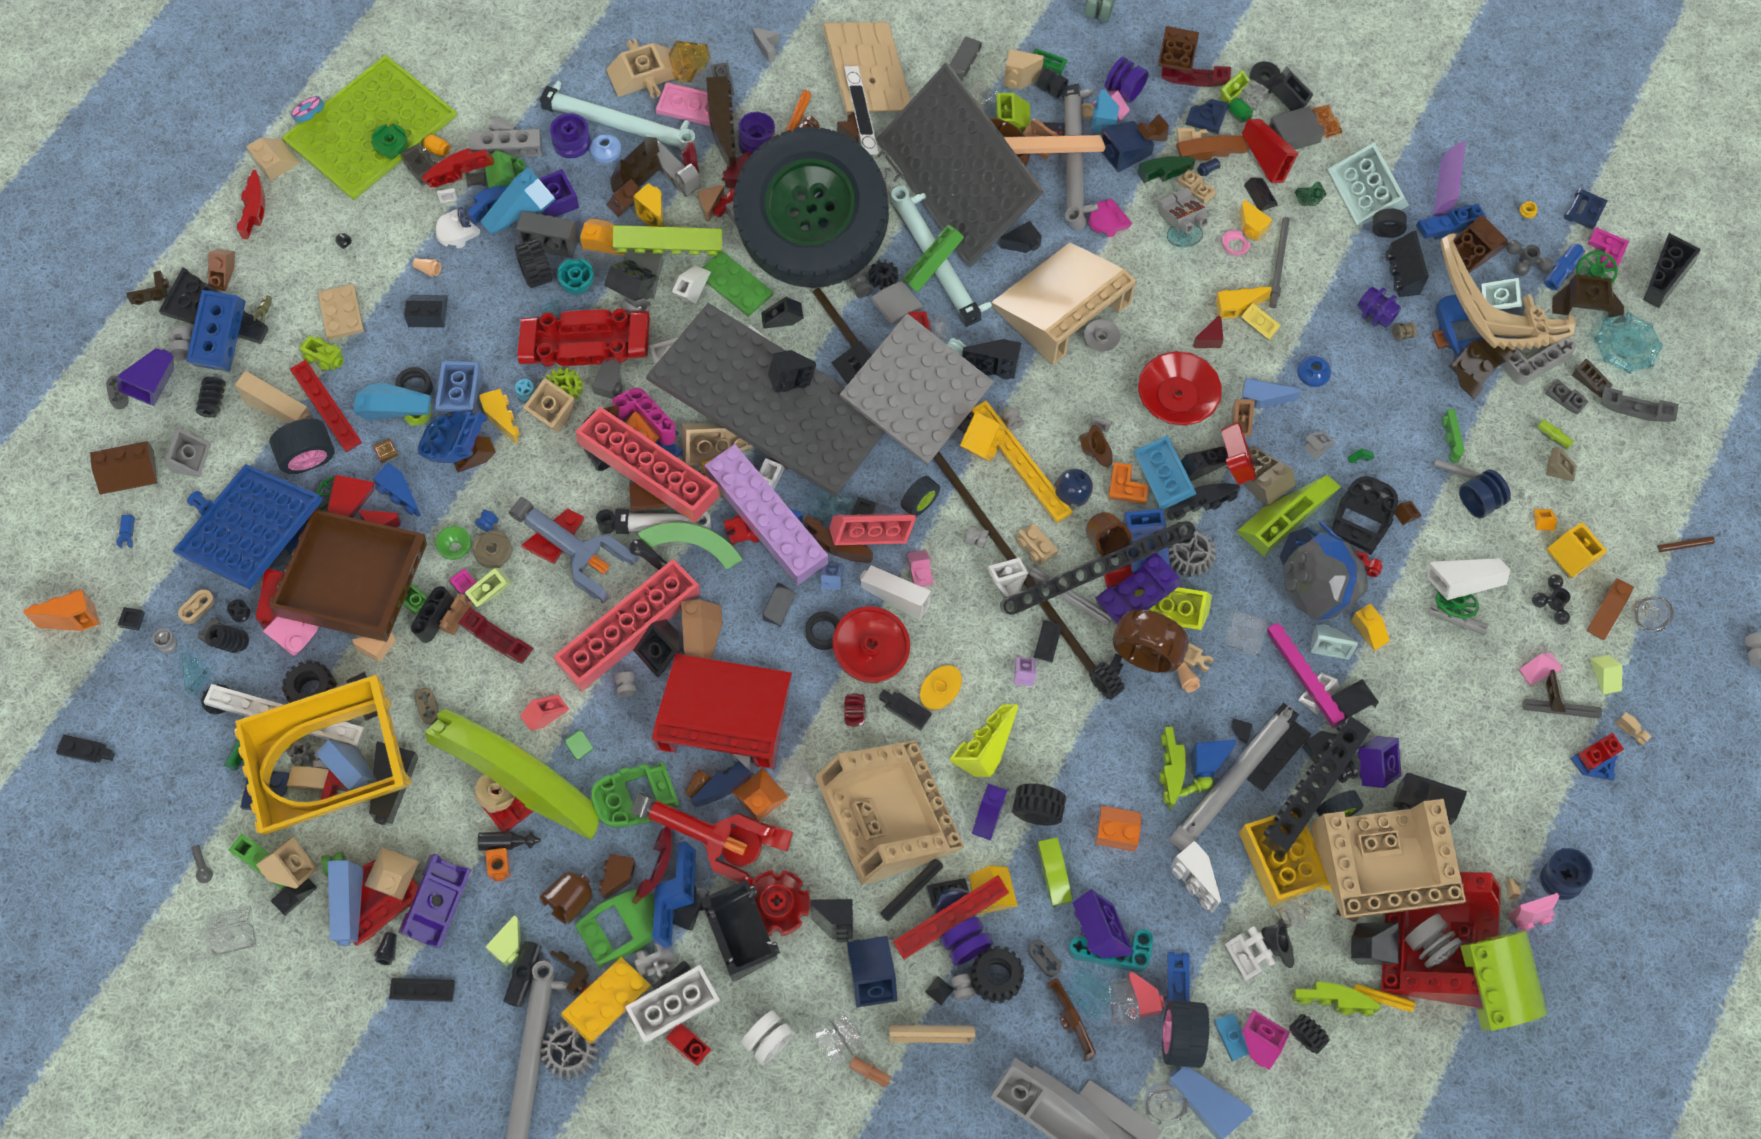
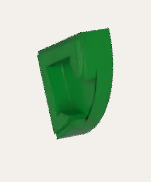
M1363 448L1348 456L1349 463H1357L1360 459L1369 461L1375 458L1372 451Z

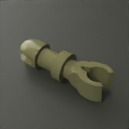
M265 295L262 298L261 303L254 312V321L260 316L261 323L265 321V314L268 313L269 306L272 303L271 296Z

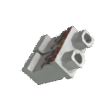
M1188 187L1174 193V196L1171 194L1158 200L1159 214L1172 227L1176 228L1178 233L1184 231L1188 234L1194 230L1196 225L1200 227L1208 225L1206 207L1194 199Z

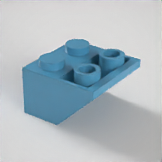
M1101 89L1100 96H1096L1090 128V131H1093V135H1101L1102 128L1116 125L1119 105L1104 89Z

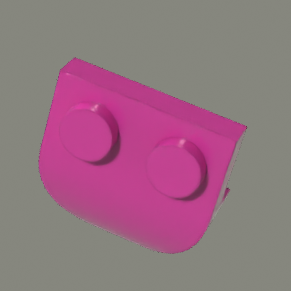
M1112 198L1096 203L1098 210L1090 212L1088 219L1090 227L1096 233L1103 232L1107 234V237H1113L1118 231L1125 230L1132 225V222Z

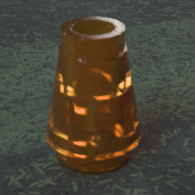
M698 769L696 773H693L684 794L692 799L711 777Z

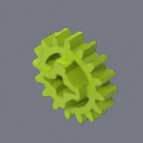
M559 367L558 372L552 370V375H546L547 380L573 398L579 399V393H583V382L580 375H576L575 370L569 372V368L566 367L565 371H562L561 367Z

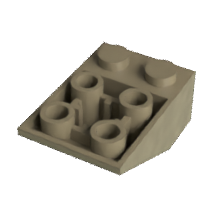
M1253 446L1249 449L1257 478L1243 483V485L1259 501L1269 506L1296 485L1293 469Z

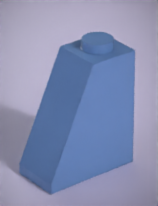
M328 739L316 753L320 760L349 791L377 781L358 748Z

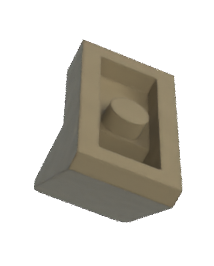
M1560 447L1552 448L1551 456L1548 459L1546 475L1574 481L1576 464Z

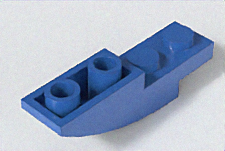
M1479 204L1452 209L1446 215L1419 220L1416 226L1424 239L1434 237L1437 240L1449 234L1465 230L1480 215H1483L1485 218L1487 217Z

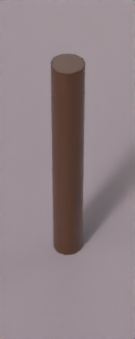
M1711 536L1658 545L1657 548L1659 552L1714 544L1715 539Z

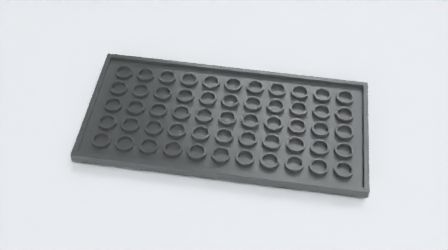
M707 303L647 374L646 380L832 496L837 497L885 432L839 397L840 393L845 389L843 385L817 369L814 371L810 386L802 389H791L788 392L775 393L768 372L773 354L786 350L710 303Z

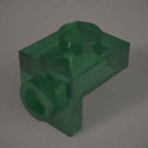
M1316 181L1311 188H1297L1294 192L1302 206H1316L1327 195L1320 181Z

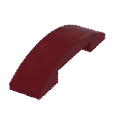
M1214 66V70L1192 69V72L1162 67L1161 78L1174 84L1214 87L1224 85L1230 80L1231 67Z
M469 608L458 622L460 626L474 637L520 664L524 663L534 649L521 639H515L487 621L486 617L472 608Z
M666 826L660 830L653 847L660 854L650 880L644 879L639 884L632 901L634 904L640 902L657 886L667 869L671 855L672 838L671 830Z

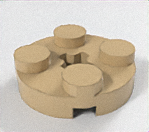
M486 774L478 779L474 789L475 799L490 813L508 808L515 798L513 794ZM491 789L499 790V793L497 795L493 794Z

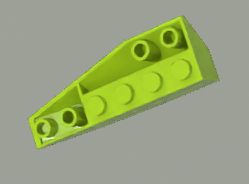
M1325 475L1273 502L1269 506L1263 507L1237 530V533L1263 557H1266L1291 532L1298 528L1332 497L1341 486L1330 476Z

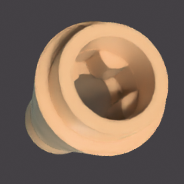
M415 258L413 268L433 277L440 274L441 263L436 259Z
M1185 662L1182 663L1177 669L1182 689L1188 693L1193 692L1200 687V679Z

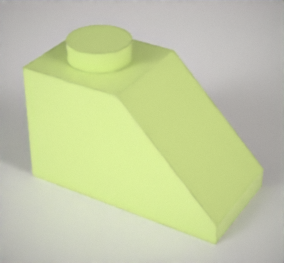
M494 568L465 593L474 605L479 607L498 596L513 583L501 568Z
M515 915L486 946L488 952L506 967L509 964L513 965L518 960L519 953L521 952L520 922Z

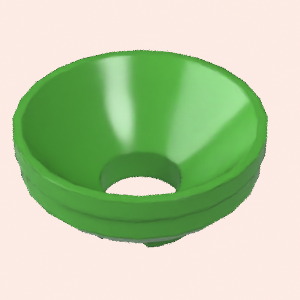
M451 526L443 529L438 534L435 544L442 557L449 560H457L469 552L471 538L469 533L462 527ZM452 543H459L461 548L458 551L453 552L450 550Z

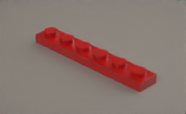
M304 360L290 368L291 373L344 451L348 452L362 444L361 439L308 362Z
M997 875L900 936L893 943L903 960L942 937L956 925L974 917L1004 898L1010 892L1000 876Z

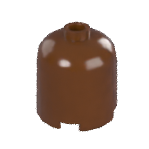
M1109 512L1098 513L1087 523L1086 536L1102 556L1127 545L1132 540L1128 527Z
M566 872L549 886L539 898L544 907L547 904L553 910L551 914L563 924H570L591 901L593 894L588 877L584 874L579 875L574 872Z

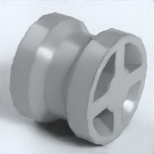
M1018 408L1009 409L1002 414V419L1007 423L1006 426L1010 431L1020 428L1024 424L1023 418L1019 416Z

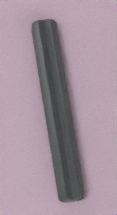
M1524 699L1522 704L1523 709L1528 711L1597 719L1602 716V708L1565 703L1566 712L1564 713L1552 711L1549 701Z

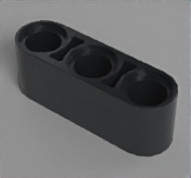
M438 586L432 590L411 625V631L423 643H428L434 639L440 629L439 621L443 619L448 610H451L450 606L455 600L443 586Z

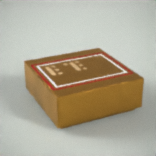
M390 438L373 446L381 463L399 456Z

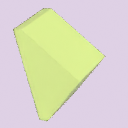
M1610 655L1590 658L1602 694L1622 691V665Z

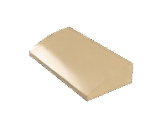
M889 1025V1042L973 1043L975 1039L974 1026Z

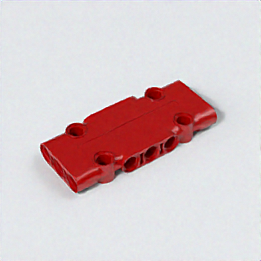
M606 309L565 311L560 314V317H555L552 313H544L540 318H521L517 354L518 362L520 365L542 364L545 367H550L555 363L561 366L602 364L604 358L607 362L615 359L618 363H623L627 359L647 358L650 330L649 312L636 311L627 313L624 309H616L611 313Z

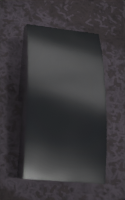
M695 886L694 903L678 908L673 924L693 931L699 911L704 910L700 899L708 896L710 891Z

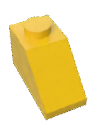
M1244 200L1240 208L1242 231L1247 238L1257 242L1270 229L1273 219L1248 201Z
M1371 603L1354 614L1351 619L1352 624L1374 651L1390 642L1383 618Z

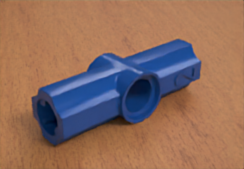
M1572 244L1565 254L1560 256L1553 266V270L1543 282L1547 288L1557 291L1564 280L1568 279L1577 266L1576 264L1585 253L1583 246Z

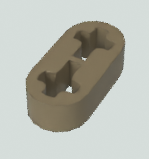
M422 688L416 693L417 706L422 721L427 725H432L438 719L437 703L433 692L428 688ZM423 694H427V696H429L427 698L428 704H425L424 700L422 699ZM427 709L431 710L433 714L432 719L425 717L428 715Z

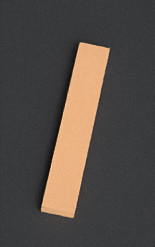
M1101 135L1004 137L1016 154L1104 152L1105 150Z

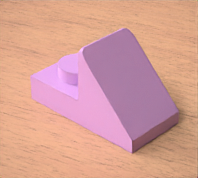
M1016 657L1014 685L1034 686V681L1036 680L1035 658Z

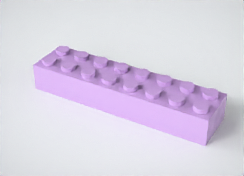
M735 444L704 465L706 476L718 485L719 492L797 586L828 564V554Z

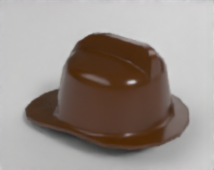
M1092 425L1089 432L1079 436L1082 450L1085 455L1095 457L1103 467H1109L1113 463L1112 450L1101 428L1098 425Z

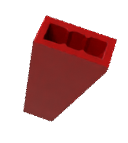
M1248 119L1241 133L1268 180L1271 183H1284L1299 153L1263 120Z

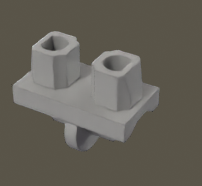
M656 944L654 946L655 953L647 955L646 950L636 952V961L634 962L638 973L641 976L647 974L651 976L657 973L659 978L663 977L661 971L668 969V965L675 963L670 947L664 948L660 944Z

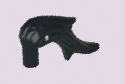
M636 539L630 543V553L642 557L656 569L660 570L667 564L645 541Z

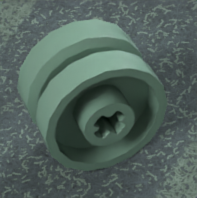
M1087 0L1085 18L1094 19L1098 10H1100L1099 21L1108 23L1115 0Z

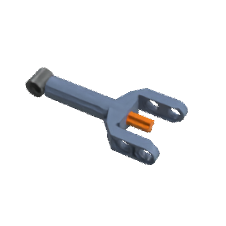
M520 497L508 511L512 518L518 522H523L524 520V524L568 554L571 561L573 584L594 599H600L603 604L609 598L608 594L604 591L603 587L583 574L588 565L603 575L608 571L610 565L596 556L600 551V547L622 562L626 561L630 565H634L639 559L637 555L631 554L627 547L610 535L596 536L590 540L581 541L534 508L532 503L524 497Z

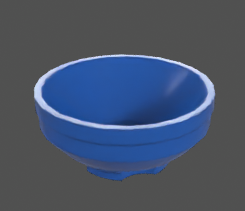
M1309 356L1301 361L1297 373L1304 384L1311 387H1320L1329 381L1331 368L1323 358ZM1317 363L1321 366V370L1315 371L1311 365Z

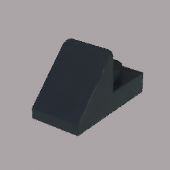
M308 878L296 889L286 886L270 901L286 916L317 887Z

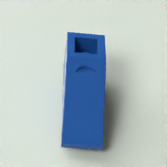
M387 463L373 478L376 490L382 495L385 493L389 495L390 500L396 505L399 503L403 505L404 510L408 514H415L420 517L421 514L403 473L390 463Z

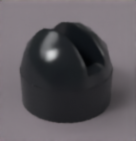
M341 233L336 236L335 241L339 247L345 249L351 244L352 239L347 234Z

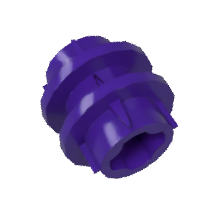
M1372 286L1362 296L1357 307L1363 312L1361 315L1363 319L1368 318L1369 315L1374 318L1372 321L1374 327L1380 324L1386 328L1395 320L1401 311V307L1396 303L1397 297L1395 295H1392L1389 299L1385 297L1387 289L1382 288L1378 290Z

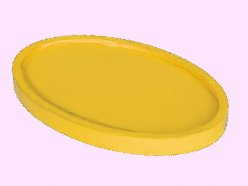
M951 665L941 666L932 671L924 680L920 690L922 705L930 710H938L950 704L956 698L961 688L962 676L960 671Z

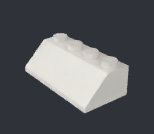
M701 965L625 1006L645 1044L720 1002V999Z

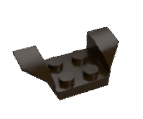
M645 136V140L625 160L619 161L610 179L613 193L630 179L638 187H641L662 168L658 156L660 150L657 138Z
M1574 275L1568 285L1552 298L1553 314L1569 315L1571 309L1576 307L1608 311V320L1624 322V305L1613 292L1612 280L1609 278Z
M1478 339L1469 342L1451 362L1449 368L1457 375L1460 387L1475 399L1484 389L1481 385L1499 365L1507 362L1516 351L1508 346L1505 349L1499 346L1493 348L1485 339Z

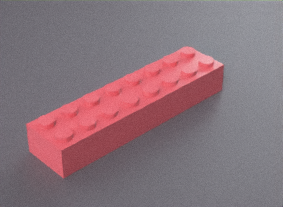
M599 407L575 432L578 445L694 523L719 498L718 485L602 407Z
M672 559L554 655L556 665L582 692L631 652L653 622L671 619L681 610V601L694 600L700 595L699 584Z

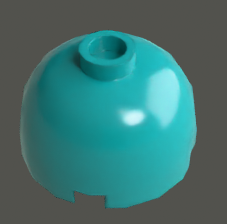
M578 258V260L568 259L563 262L558 268V280L562 289L572 295L586 293L594 282V273L590 263L582 258Z

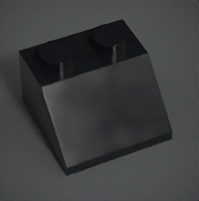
M411 295L406 300L404 313L408 327L445 328L448 295Z

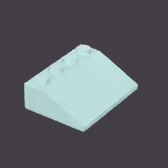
M1375 142L1327 169L1357 225L1373 221L1374 214L1380 210L1388 208L1402 210L1409 206Z

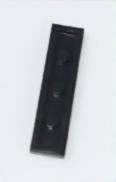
M1295 722L1250 774L1247 780L1263 792L1310 737L1311 733Z

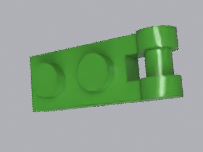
M1447 409L1441 422L1443 428H1446L1445 440L1451 449L1449 459L1451 462L1457 463L1460 461L1461 456H1463L1465 449L1455 409Z

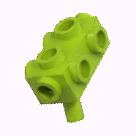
M309 335L300 346L299 350L303 356L302 358L310 364L313 362L317 363L324 371H328V369L334 371L336 367L340 368L344 363L342 350L334 344H327L320 337L315 338Z

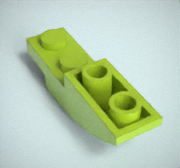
M1173 726L1165 727L1163 733L1160 734L1161 746H1165L1166 751L1163 755L1166 766L1163 767L1162 773H1159V781L1161 785H1164L1165 792L1162 793L1164 804L1168 805V810L1173 809L1179 797L1186 768L1184 744L1176 745Z
M1316 981L1312 985V989H1295L1292 992V1001L1298 1002L1299 1005H1311V1002H1319L1320 1006H1331L1334 1003V1011L1340 1012L1341 1015H1353V1012H1361L1362 1016H1374V1013L1381 1009L1379 1003L1365 994L1352 988L1329 982Z

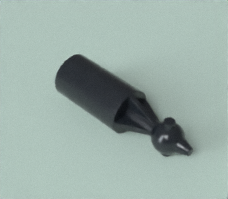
M479 832L478 834L479 851L501 848L512 850L522 844H526L531 849L536 843L541 842V839L535 837L533 832H529V835L526 837L513 832Z

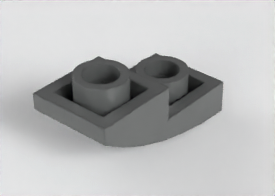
M728 62L711 65L713 77H727L728 84H731L732 94H728V96L735 95Z
M1559 379L1554 381L1545 392L1548 397L1575 414H1579L1589 402L1576 389L1571 391Z

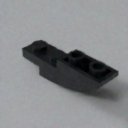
M1230 483L1194 488L1196 495L1169 507L1167 517L1170 521L1174 519L1180 520L1187 512L1191 510L1196 512L1202 506L1206 511L1211 508L1215 510L1223 502L1235 500L1241 487L1238 484Z

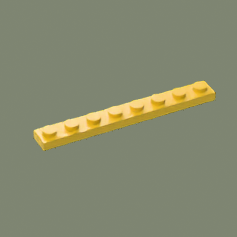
M984 401L971 410V414L974 415L975 412H978L1005 428L1004 438L1002 441H999L997 448L1055 523L1058 524L1071 516L1073 511L1057 497L1056 489L989 403Z

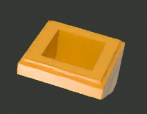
M1552 509L1533 510L1536 530H1555L1557 518Z

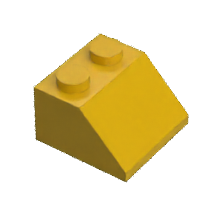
M649 183L633 196L636 216L648 226L664 227L662 193L657 187H653Z
M975 412L960 446L971 455L990 462L997 453L999 441H1002L1004 438L1005 428L996 421Z

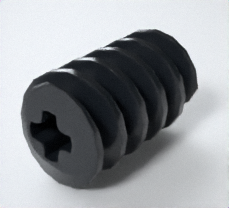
M205 377L202 380L197 401L198 406H196L195 410L197 414L203 417L215 418L217 416L215 413L221 411L219 406L222 405V393L225 391L223 387L226 386L224 380L216 377Z
M216 623L208 628L205 641L210 647L237 653L247 649L249 636L243 630Z

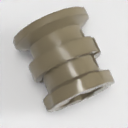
M1413 322L1393 325L1392 332L1395 340L1398 342L1409 337L1415 338L1417 334Z

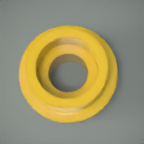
M1527 201L1520 206L1519 212L1525 218H1534L1538 212L1537 205L1534 202Z

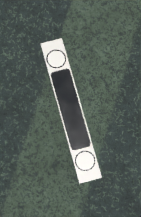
M844 66L862 146L870 155H879L859 66Z

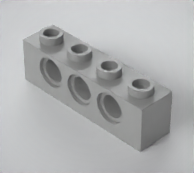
M540 129L469 132V148L473 153L486 149L490 155L497 150L514 157L542 156V137Z

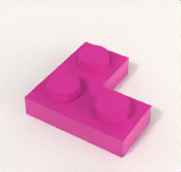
M1596 227L1588 245L1603 250L1612 256L1618 267L1629 241ZM1602 255L1599 263L1602 264L1608 257ZM1610 260L1604 267L1614 268V265Z

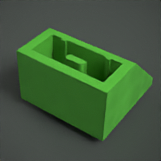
M497 150L492 153L491 156L494 158V164L485 167L488 188L509 186L514 178L526 169L525 160Z

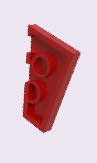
M566 509L553 521L574 535L585 519L584 516ZM538 533L521 545L523 549L552 564L556 563L563 552Z

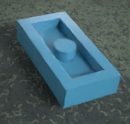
M1234 1013L1215 1020L1214 1024L1231 1061L1249 1055L1243 1032Z

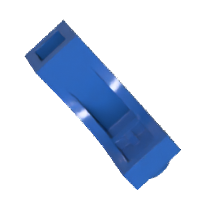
M495 186L476 194L473 197L475 205L471 206L467 212L469 220L476 225L488 213L508 186Z

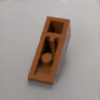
M1616 578L1609 586L1587 632L1605 640L1627 603L1634 586Z

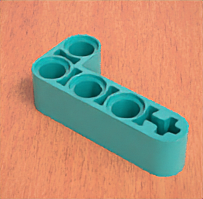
M1138 930L1132 940L1131 947L1134 953L1124 956L1123 961H1118L1115 957L1103 959L1092 954L1090 951L1086 954L1088 951L1087 938L1076 937L1071 941L1068 953L1075 960L1142 972L1150 963L1153 935L1149 930ZM1138 937L1146 938L1148 944H1140ZM1076 945H1080V952L1076 951ZM1135 957L1143 958L1145 964H1137L1135 962Z

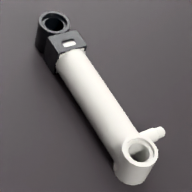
M603 509L596 515L598 529L605 534L612 533L614 530L616 534H629L630 532H640L657 524L671 522H687L698 525L699 522L703 521L706 523L700 526L711 530V519L707 512L695 523L680 513H630L629 509H615L614 515L611 510ZM605 520H610L609 523H602Z

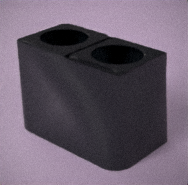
M1363 679L1331 696L1333 702L1337 703L1340 712L1344 713V721L1370 705L1376 708L1379 703Z

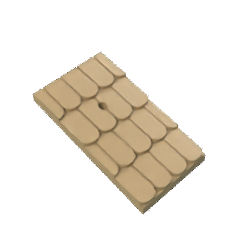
M888 22L824 23L822 27L845 112L852 113L854 108L844 66H859L869 113L901 112L911 100Z

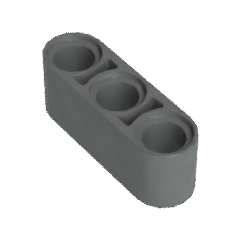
M967 36L963 39L950 63L951 68L962 82L982 46V42Z

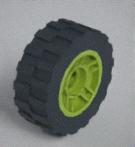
M927 475L921 477L904 494L900 506L908 514L915 515L916 517L921 515L936 500L940 491V485Z
M1349 790L1324 801L1319 805L1316 812L1319 817L1323 814L1344 812L1345 817H1351L1359 812L1364 805L1357 792Z

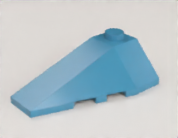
M527 167L514 178L480 222L492 235L519 220L522 211L540 213L556 199Z
M387 383L369 384L356 394L353 412L365 420L404 417L408 414L411 416L429 414L431 396Z

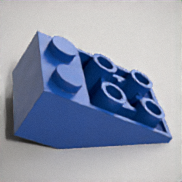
M1163 509L1125 512L1123 523L1130 530L1132 537L1131 542L1129 541L1128 544L1166 528ZM1166 532V533L1163 535V539H1164L1165 542L1168 543V541H1167V532ZM1148 540L1146 542V548L1148 550H1151L1153 548V542L1151 540ZM1133 547L1128 552L1131 558L1136 555V550ZM1167 547L1157 553L1170 566ZM1151 555L1131 563L1132 573L1142 568L1141 563Z

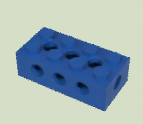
M202 290L186 359L187 362L197 367L230 372L246 303L245 300L237 295Z

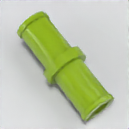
M1543 419L1537 426L1538 429L1550 437L1551 441L1555 440L1566 450L1574 442V440L1561 431V428L1557 429L1546 419Z

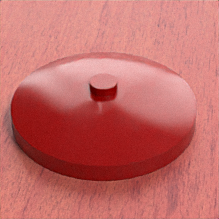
M865 606L850 611L840 620L833 634L832 650L838 665L850 677L861 682L880 683L893 678L904 667L910 654V638L904 624L893 613L883 608Z

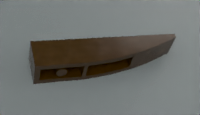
M706 77L708 116L712 134L728 168L733 169V161H736V151H732V148H735V137H731V134H734V124H730V121H733V110H729V108H732V97H728V94H732L731 84H728L727 77Z

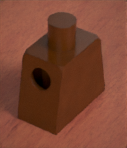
M630 179L614 193L606 205L619 218L634 205L633 196L641 189Z

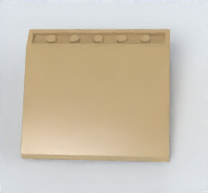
M1069 242L997 297L991 304L1015 330L1054 365L1066 355L1069 336L1107 306L1120 313L1131 304L1137 280L1125 269Z
M917 741L839 753L815 776L861 885L881 881L964 848Z
M1444 799L1424 801L1406 810L1345 817L1344 812L1323 814L1310 823L1314 844L1342 919L1466 902Z

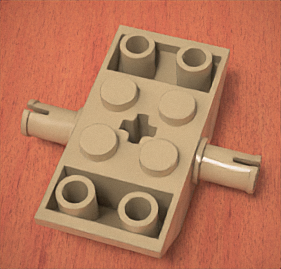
M632 39L634 44L629 40L627 42L629 50L620 53L606 69L618 97L647 88L650 97L655 98L654 92L656 97L661 94L657 84L682 77L681 70L670 48L655 43L639 47L636 39Z

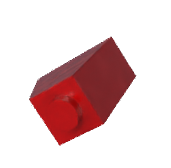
M335 475L327 512L353 518L374 492V482Z
M266 569L264 572L256 613V620L264 629L276 617L273 615L269 604L272 596H275L279 580H282L284 572Z

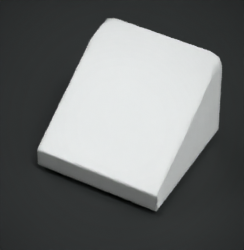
M455 188L437 191L440 203L457 200Z

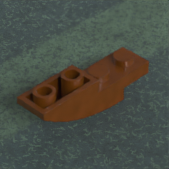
M809 515L804 519V527L814 535V539L824 551L850 561L872 562L873 552L867 545H834L830 529L824 527L820 520L817 518L813 519Z

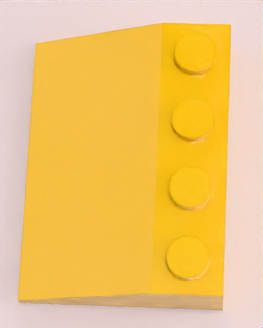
M1291 812L1294 818H1298L1295 812ZM1276 815L1245 824L1238 832L1271 907L1291 901L1329 884L1307 824L1283 857L1262 843L1266 837L1263 835L1269 825L1274 826L1277 822L1274 820ZM1280 827L1283 833L1288 834L1285 828Z

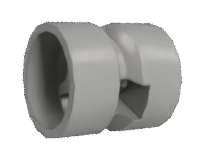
M181 326L171 330L169 352L174 356V359H187L193 329Z
M1761 632L1747 635L1744 638L1746 650L1749 651L1747 656L1750 666H1761Z

